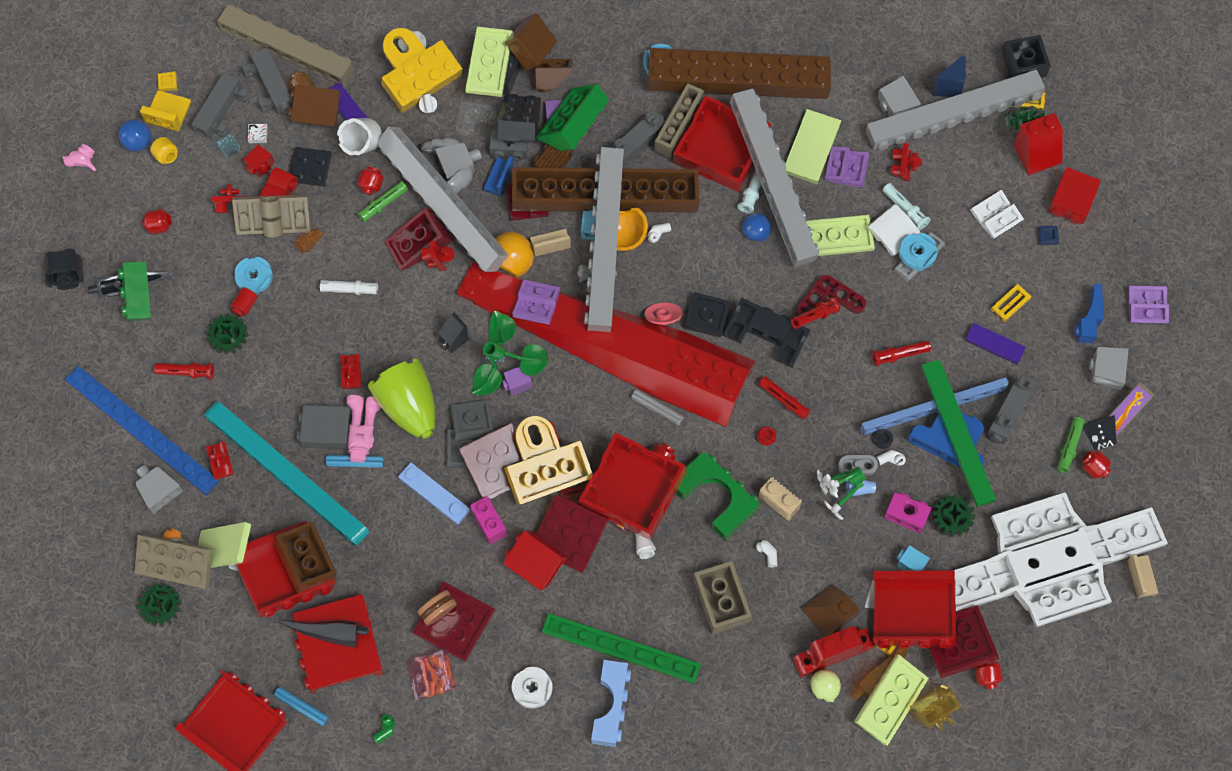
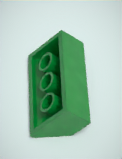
M598 83L573 87L536 137L538 140L559 151L575 149L578 146L579 140L586 135L587 129L596 121L598 114L605 109V105L609 101L608 97Z

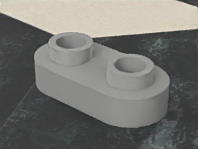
M846 455L840 459L838 464L841 473L850 470L845 468L846 464L851 465L852 468L859 466L864 476L873 475L878 468L876 458L871 455ZM869 464L871 468L866 469L864 465Z

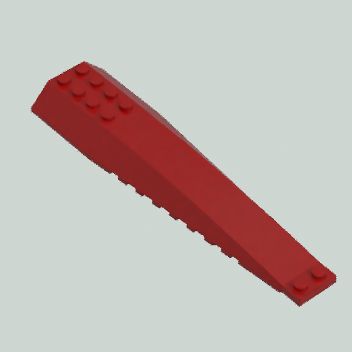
M473 262L457 291V296L474 302L476 306L492 314L494 311H498L511 317L519 328L535 334L536 337L568 351L569 354L601 368L602 371L634 385L635 388L659 400L721 426H727L746 379L749 378L756 363L755 360L687 332L651 323L647 319L616 309L612 311L611 332L588 331V324H584L585 312L589 313V306H586V300L561 291L559 292L550 325L513 317V310L518 300V293L523 279L499 271L485 272L480 269L477 263Z

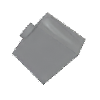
M904 75L878 91L880 107L889 117L921 106Z
M1097 347L1093 358L1089 362V369L1092 370L1091 382L1121 390L1126 379L1129 349Z

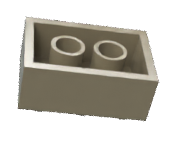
M732 561L694 573L693 580L712 634L751 623L752 615Z

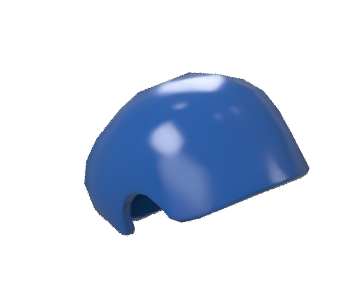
M751 214L744 219L742 224L743 234L751 241L759 240L763 242L770 237L772 231L770 222L762 214Z

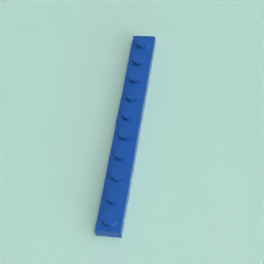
M78 366L65 379L67 383L204 495L207 496L220 482L215 480L214 475L81 367Z

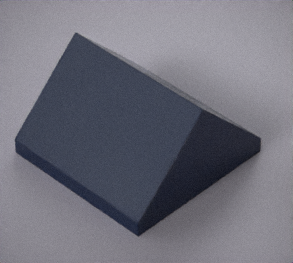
M964 55L936 77L932 91L934 96L953 97L961 94L966 76V57Z

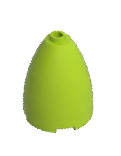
M415 358L413 363H406L404 361L379 374L378 381H371L368 384V388L377 403L398 426L417 438L422 437L426 439L433 435L432 431L435 429L436 420L434 397L426 372L418 358Z

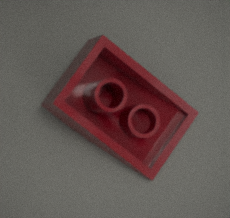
M424 208L384 242L398 267L403 271L423 261L421 249L430 247V241H436L440 248L448 246L453 240L441 219L435 216L434 211Z

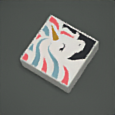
M249 124L248 143H267V124Z

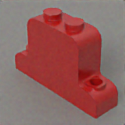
M852 626L811 643L809 650L794 656L793 661L801 678L875 648V645L867 628L857 630L856 626ZM861 637L866 639L865 643H863ZM809 659L811 664L806 665L803 660Z

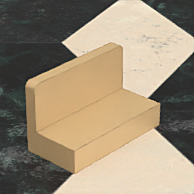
M566 229L530 237L535 256L571 248L570 236H568Z
M1132 554L1127 561L1137 598L1157 595L1158 589L1148 555L1137 557V554Z

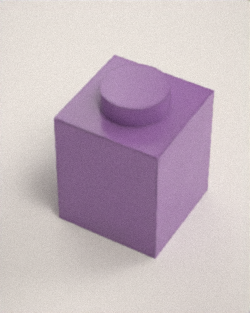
M520 367L504 372L502 384L505 391L509 390L511 396L533 388L530 376L525 375Z

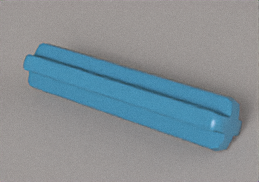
M350 455L326 456L327 466L383 467L384 464L382 456H366L364 463L350 461Z
M278 687L274 693L276 698L321 726L325 725L328 720L326 714L284 688Z

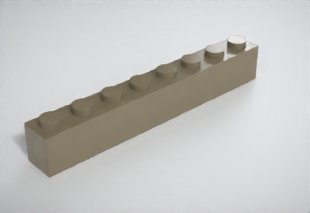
M228 4L217 20L220 30L258 48H267L269 53L336 84L339 82L343 87L354 71L353 63L348 57L339 56L331 49L326 50L315 42H309L300 35L290 33L285 28L276 27L270 21H263L255 14H248L237 6L233 7Z

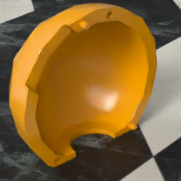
M631 208L628 211H619L617 251L634 250L645 240L648 223L641 209Z
M504 232L494 237L509 255L499 268L504 269L515 277L526 273L534 260L533 248L528 239L517 232Z

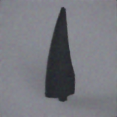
M147 272L148 285L173 276L174 272ZM118 276L97 279V285L88 286L89 294L99 292L100 298L120 294V287H123L122 279H119Z
M279 620V623L309 637L353 648L357 647L359 634L368 635L369 627L361 626V622L344 620L326 622Z

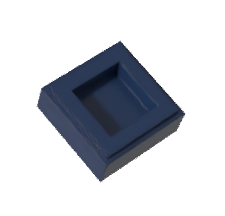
M1057 226L1038 227L1039 245L1059 244Z

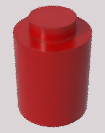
M242 287L230 305L231 312L238 317L247 316L258 298L257 294L248 288Z

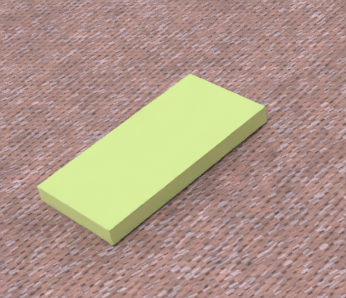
M477 27L466 93L502 97L510 49L505 41L513 33L512 30Z
M807 109L785 163L786 173L818 184L841 120Z
M869 215L806 221L807 226H810L812 230L813 241L818 245V256L874 251L875 249L873 235L867 227L871 224Z
M243 522L201 530L198 546L212 548L211 568L243 562L251 524Z
M896 654L854 722L883 745L888 746L929 678L899 654Z

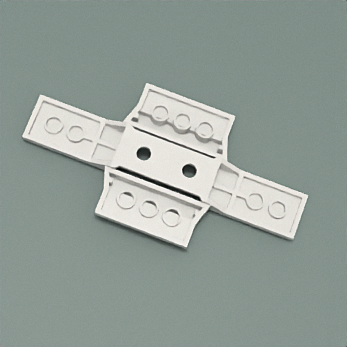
M1066 492L992 515L991 519L998 534V555L955 570L956 612L1014 595L1025 610H1029L1035 627L1083 613L1112 602L1104 584V565L1129 558L1132 554L1138 555L1166 546L1168 543L1152 507L1098 525L1086 526L1073 511ZM1073 547L1076 550V555L1074 557L1067 556L1065 548ZM1031 558L1038 560L1039 567L1036 569L1030 568L1028 560ZM1091 564L1090 567L1025 587L1028 583Z

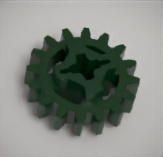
M1034 106L1018 107L1013 112L1005 115L1006 126L1019 130L1021 124L1044 117L1045 110H1042V108L1037 109Z
M227 313L225 318L220 314L219 320L213 318L214 324H208L210 330L206 331L209 344L211 343L212 349L217 348L218 353H221L222 350H224L226 355H228L229 350L236 353L235 348L242 349L241 343H247L244 337H249L246 331L248 327L244 324L242 318L238 320L236 314L232 318L229 313Z
M953 494L950 499L948 495H945L944 500L940 498L937 502L938 505H934L933 509L935 511L931 514L932 517H935L933 524L939 525L938 531L944 530L943 535L949 532L951 537H954L955 533L960 537L963 531L968 533L969 527L973 526L974 522L971 520H974L976 515L971 513L974 511V507L969 508L970 501L963 502V496L960 499H956V494ZM946 505H950L948 509L942 510ZM952 510H953L954 516L956 517L955 521H954L953 515H951ZM966 521L963 525L957 527L959 522Z
M156 583L154 589L148 586L149 591H142L144 597L138 598V601L142 604L137 606V609L142 611L139 614L140 617L145 618L144 621L147 624L151 622L153 627L157 623L164 627V622L166 621L172 624L170 619L172 617L177 619L178 617L175 613L181 612L180 607H178V605L182 604V601L178 599L180 594L175 592L172 586L168 589L166 583L162 587ZM157 599L159 600V602H161V607L163 610L158 608ZM158 614L162 617H154V615Z

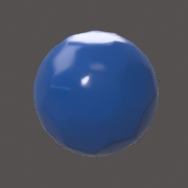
M128 120L120 126L118 131L119 142L128 151H141L150 144V128L142 120Z

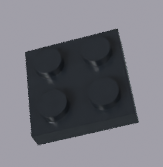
M295 147L290 174L298 178L297 182L299 184L325 187L332 152Z
M694 292L685 329L721 337L731 301Z

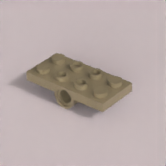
M308 195L233 197L232 199L236 235L264 234L265 237L273 238L281 236L283 233L311 232Z
M139 534L135 574L206 589L209 587L212 548L189 544L188 540L182 538L166 539Z

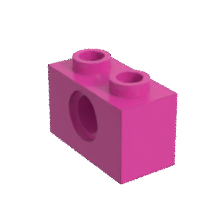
M895 492L884 519L921 534L931 507L923 501L910 499L904 493L898 494ZM905 508L911 509V510L913 511V514H912V515L906 514V513L904 512V509H905Z
M488 496L470 505L471 511L489 545L507 536L506 528Z

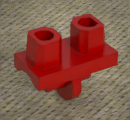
M903 143V148L893 149L894 161H901V164L892 165L893 177H902L904 181H910V172L916 171L917 167L922 166L923 160L918 157V153H912L908 143Z
M227 184V189H220V194H227V196H212V202L215 203L216 213H227V204H233V197L246 196H233V194H240V190L233 189L232 184Z
M430 241V247L421 249L422 259L427 261L428 267H438L440 271H446L444 263L453 260L455 254L451 247L444 246L440 248L436 241Z
M360 354L340 355L342 389L362 388Z
M225 441L207 446L206 450L214 479L218 480L234 475Z

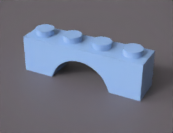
M604 660L601 684L610 690L614 703L607 715L594 720L592 744L616 747V743L621 742L622 730L619 729V723L624 722L625 716L622 703L627 702L628 696L625 683L630 682L631 670H628V663Z

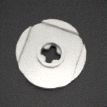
M527 667L514 677L512 693L515 700L523 707L531 709L542 707L552 695V682L541 668ZM531 683H535V687H538L533 693L526 689Z

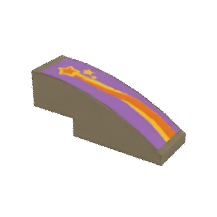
M1141 383L1109 415V417L1115 415L1116 438L1155 396Z

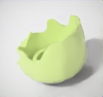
M827 669L817 671L812 675L810 684L813 694L820 700L824 699L826 702H834V699L841 690L839 677L833 671Z

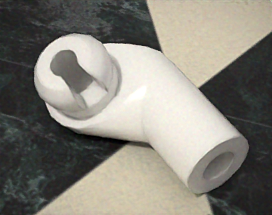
M670 223L652 226L648 233V240L655 243L659 240L662 233L670 232Z

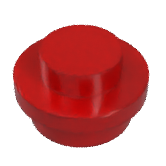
M763 427L758 431L757 439L760 444L770 446L776 441V432L771 427Z

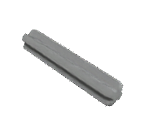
M638 389L633 392L631 398L676 425H680L683 421V415Z

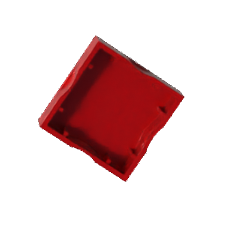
M705 95L694 115L691 126L684 133L673 153V163L685 169H698V175L739 192L754 163L732 107Z
M615 432L602 456L599 468L590 478L579 499L580 505L651 540L687 473L686 465L661 453L652 452L641 444Z

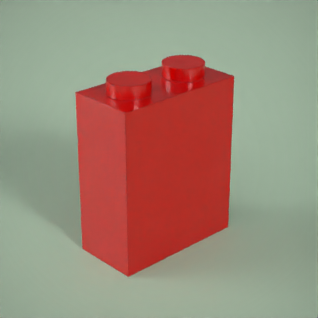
M1066 167L1048 211L1057 217L1070 219L1075 224H1084L1101 180Z
M531 530L521 531L515 538L516 544L514 547L506 552L504 556L506 559L503 564L539 590H545L568 556Z

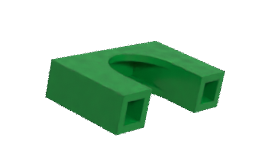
M705 451L686 467L687 473L676 492L684 501L697 488L706 483L719 484L728 491L731 503L712 522L711 527L724 541L729 539L759 510L760 505L758 499L753 494L749 495L744 490L745 487L740 481H735L731 477V473L725 467L721 468L717 464L716 458L711 454L708 455Z

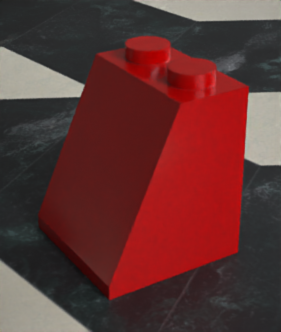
M1055 113L1021 124L1013 146L1028 175L1062 164L1063 127Z

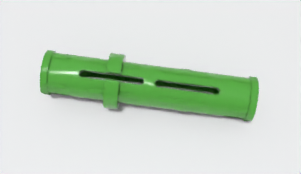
M400 181V183L375 201L372 200L370 205L358 212L359 218L365 223L376 213H381L384 207L408 191L407 186L404 182Z
M1081 417L1073 418L1065 446L1061 449V458L1057 469L1062 473H1069L1072 460L1076 457V447L1086 422Z

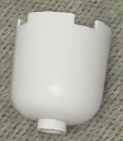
M370 118L346 120L340 125L337 132L340 141L339 146L349 155H361L371 152L378 147L377 142L382 136V130L378 123Z

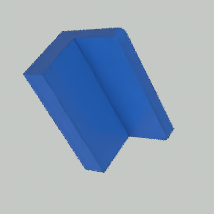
M509 156L508 161L497 157L484 186L485 192L502 196L511 176L512 167L515 166L513 156Z

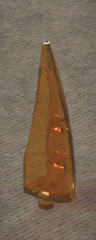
M898 648L890 657L869 671L854 686L856 690L851 694L852 698L858 700L863 695L868 700L894 656L899 654L905 659L909 648Z

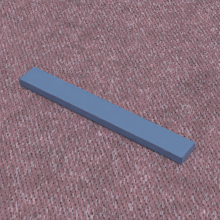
M1005 377L955 393L954 396L959 406L1003 392L1009 383ZM933 400L864 422L861 425L860 431L865 436L880 429H887L937 413L938 409Z

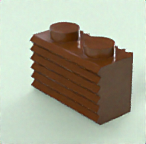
M546 144L544 152L535 157L533 161L534 168H564L573 157V150L559 151Z

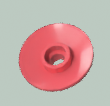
M657 303L645 310V318L649 322L661 325L676 322L683 314L681 307L673 303Z

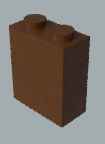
M535 13L524 18L505 43L527 71L542 62L557 43V40L540 16Z
M295 84V88L291 90V99H294L293 107L290 106L289 108L291 121L337 127L341 91Z

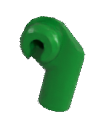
M390 714L382 716V728L372 736L377 745L390 737L394 732L395 720Z

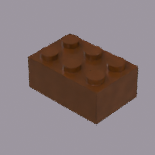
M313 521L275 536L274 545L297 594L336 579L337 572Z

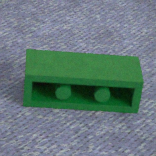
M146 262L122 263L121 268H118V278L122 279L123 286L120 287V298H124V305L121 306L122 317H125L126 322L149 320L151 318Z

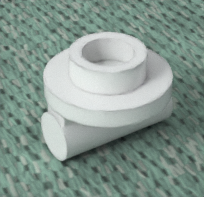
M430 94L423 95L419 101V108L423 113H433L437 108V101Z

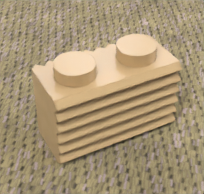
M771 477L760 489L758 497L789 521L800 509L801 499L798 500L795 494L792 495V492L786 490V487L780 485V482L774 480V477Z

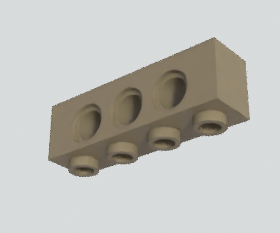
M687 83L655 140V152L670 159L672 158L675 149L703 101L704 90Z

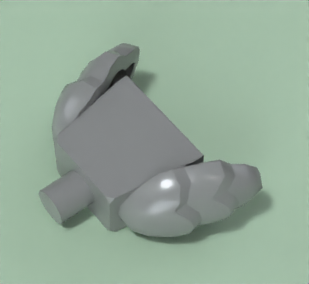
M449 137L433 139L423 143L421 146L422 151L437 155L447 183L456 194L468 187L475 172L473 162L482 159L479 149L468 152L465 143H460L456 139Z

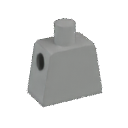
M143 465L136 471L141 479L135 484L147 507L153 514L183 492L180 485L159 467H155L150 471L146 465Z

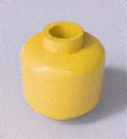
M167 137L156 139L150 148L151 154L161 164L172 163L178 155L177 146Z

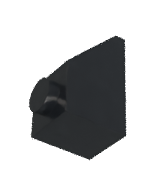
M455 312L451 314L438 333L440 346L444 350L448 349L451 354L469 340L467 325Z

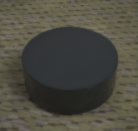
M880 429L874 434L873 442L876 447L887 449L893 442V435L887 429Z

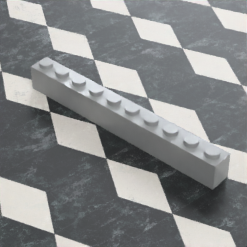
M1034 70L869 123L866 127V135L873 151L877 149L884 150L893 144L899 145L912 138L918 139L928 133L934 134L946 127L952 128L962 122H971L974 118L987 117L996 111L1002 112L1012 106H1021L1027 101L1039 100L1043 96L1045 86L1038 71Z
M754 89L735 93L730 100L732 110L793 266L796 267L813 262L819 255V248L814 243L812 230L805 221L806 215L804 210L800 208L799 197L792 188V179L786 173V164L779 155V146L773 140V131L766 122V113L760 107V98L758 94H755Z
M387 127L377 142L381 152L388 156L394 167L399 169L402 177L410 182L413 190L422 196L424 203L433 209L435 216L444 222L446 229L455 235L457 242L466 248L469 256L478 262L480 269L485 272H496L509 256L508 253L399 127Z
M601 147V154H597L596 165H600V168L595 173V182H598V188H594V199L597 200V206H593L592 217H596V223H592L591 235L595 236L594 241H590V252H593V259H589L588 270H592V277L588 276L587 288H591L590 295H586V306H589V313L585 312L584 324H588V331L611 332L624 149Z

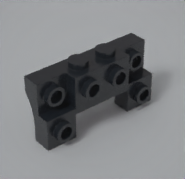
M741 298L724 332V336L740 344L747 332L780 346L776 355V361L793 368L810 334V329L804 326L795 329L789 317L778 315L768 307H761Z

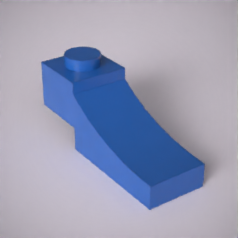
M1102 284L1093 285L1090 291V305L1085 318L1080 319L1078 325H1075L1074 335L1078 336V343H1094L1097 337V326H1100L1104 320Z

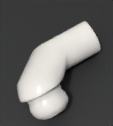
M889 450L875 457L879 466L886 462L895 465H903L906 462L905 456L894 450Z
M766 540L758 542L756 545L757 551L764 552L767 555L768 567H777V550Z

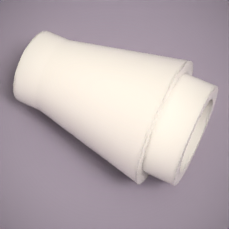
M635 533L637 555L641 559L653 557L656 548L652 541Z

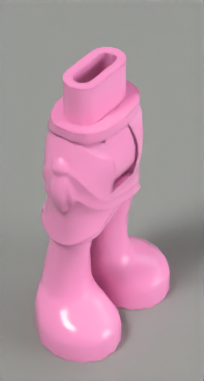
M358 395L347 396L346 403L352 411L351 425L349 424L348 453H350V461L364 463L366 455L369 454L370 448L373 447V423L375 415L381 407L373 396L367 397L364 425L360 426L364 399Z

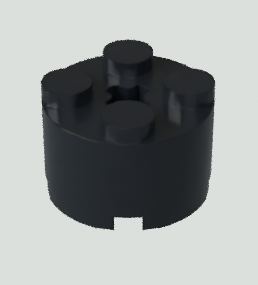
M66 249L65 251L47 252L45 254L44 276L46 285L51 288L52 285L57 286L58 290L77 288L80 282L83 283V259L76 253V250Z

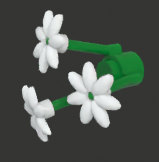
M859 466L831 477L829 474H826L824 478L822 472L820 473L817 470V479L820 481V487L825 494L828 492L827 488H830V494L838 498L837 487H839V484L848 480L851 486L856 485L839 503L831 506L826 500L824 501L827 508L837 518L843 520V517L838 513L841 506L859 488L864 486L862 482L866 480V477Z

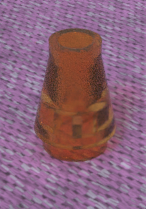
M315 228L297 237L295 245L300 252H309L323 237V234L318 228Z

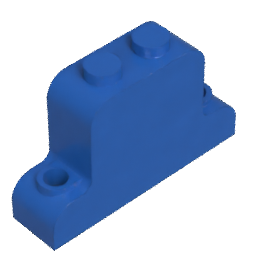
M962 413L974 446H976L984 426L978 418ZM938 414L931 428L923 425L913 428L907 442L960 467L940 414ZM978 453L981 463L984 465V457Z

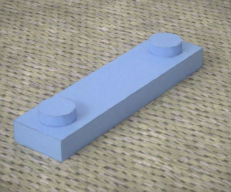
M412 463L398 476L403 483L457 525L471 511L470 508Z

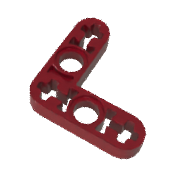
M823 275L800 303L796 315H801L802 310L805 311L808 304L811 306L809 310L814 309L816 304L824 303L828 297L836 298L841 306L852 313L860 314L865 310L866 300L863 296L835 278ZM828 281L829 286L823 287V283ZM838 291H845L847 297L839 298L836 293ZM814 294L819 295L821 300L813 302L810 297ZM858 301L861 302L860 306H858L857 308L854 307L855 303H857Z

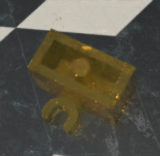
M942 685L909 707L919 724L927 729L936 724L938 729L944 731L943 722L947 721L952 726L953 720L948 715L961 708V705L953 691Z

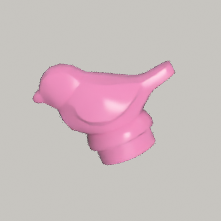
M85 144L78 147L77 151H72L69 156L62 157L67 167H88L94 172L97 170L91 163L95 151Z

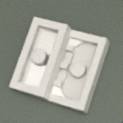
M1002 190L970 209L973 216L993 239L1024 220L1016 206L1010 204Z
M896 204L892 205L867 226L876 240L883 243L891 256H895L900 251V245L906 236L921 233L912 220Z

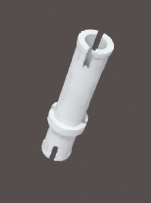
M321 280L320 291L377 295L378 283H365L360 280H356V282Z

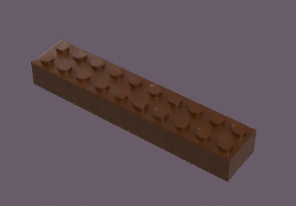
M650 48L648 90L683 92L688 83L704 90V93L733 95L738 92L754 89L755 94H758V96L828 99L831 89V57Z
M512 167V211L593 210V206H597V200L594 199V188H598V182H595V173L599 171V168ZM622 169L619 211H628L631 208H639L642 212L698 211V169Z

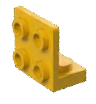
M158 90L151 106H142L140 113L145 123L179 132L191 105V100Z

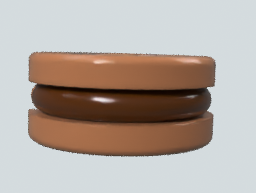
M445 590L426 602L417 613L419 616H422L424 623L428 626L450 612L457 603L452 599L450 593Z

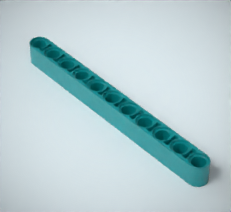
M216 401L203 414L209 422L355 547L370 533L359 520L222 403Z

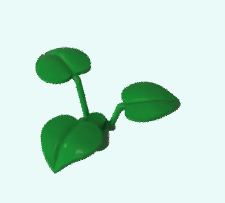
M494 311L492 314L488 333L490 342H487L483 349L484 354L489 357L488 360L492 365L483 364L476 370L472 394L488 395L500 387L502 374L496 371L498 366L494 360H500L504 355L522 360L520 369L527 376L539 374L549 362L547 351L536 344L526 346L523 349V356L504 351L501 345H505L506 340L514 337L516 323L511 317L498 311Z

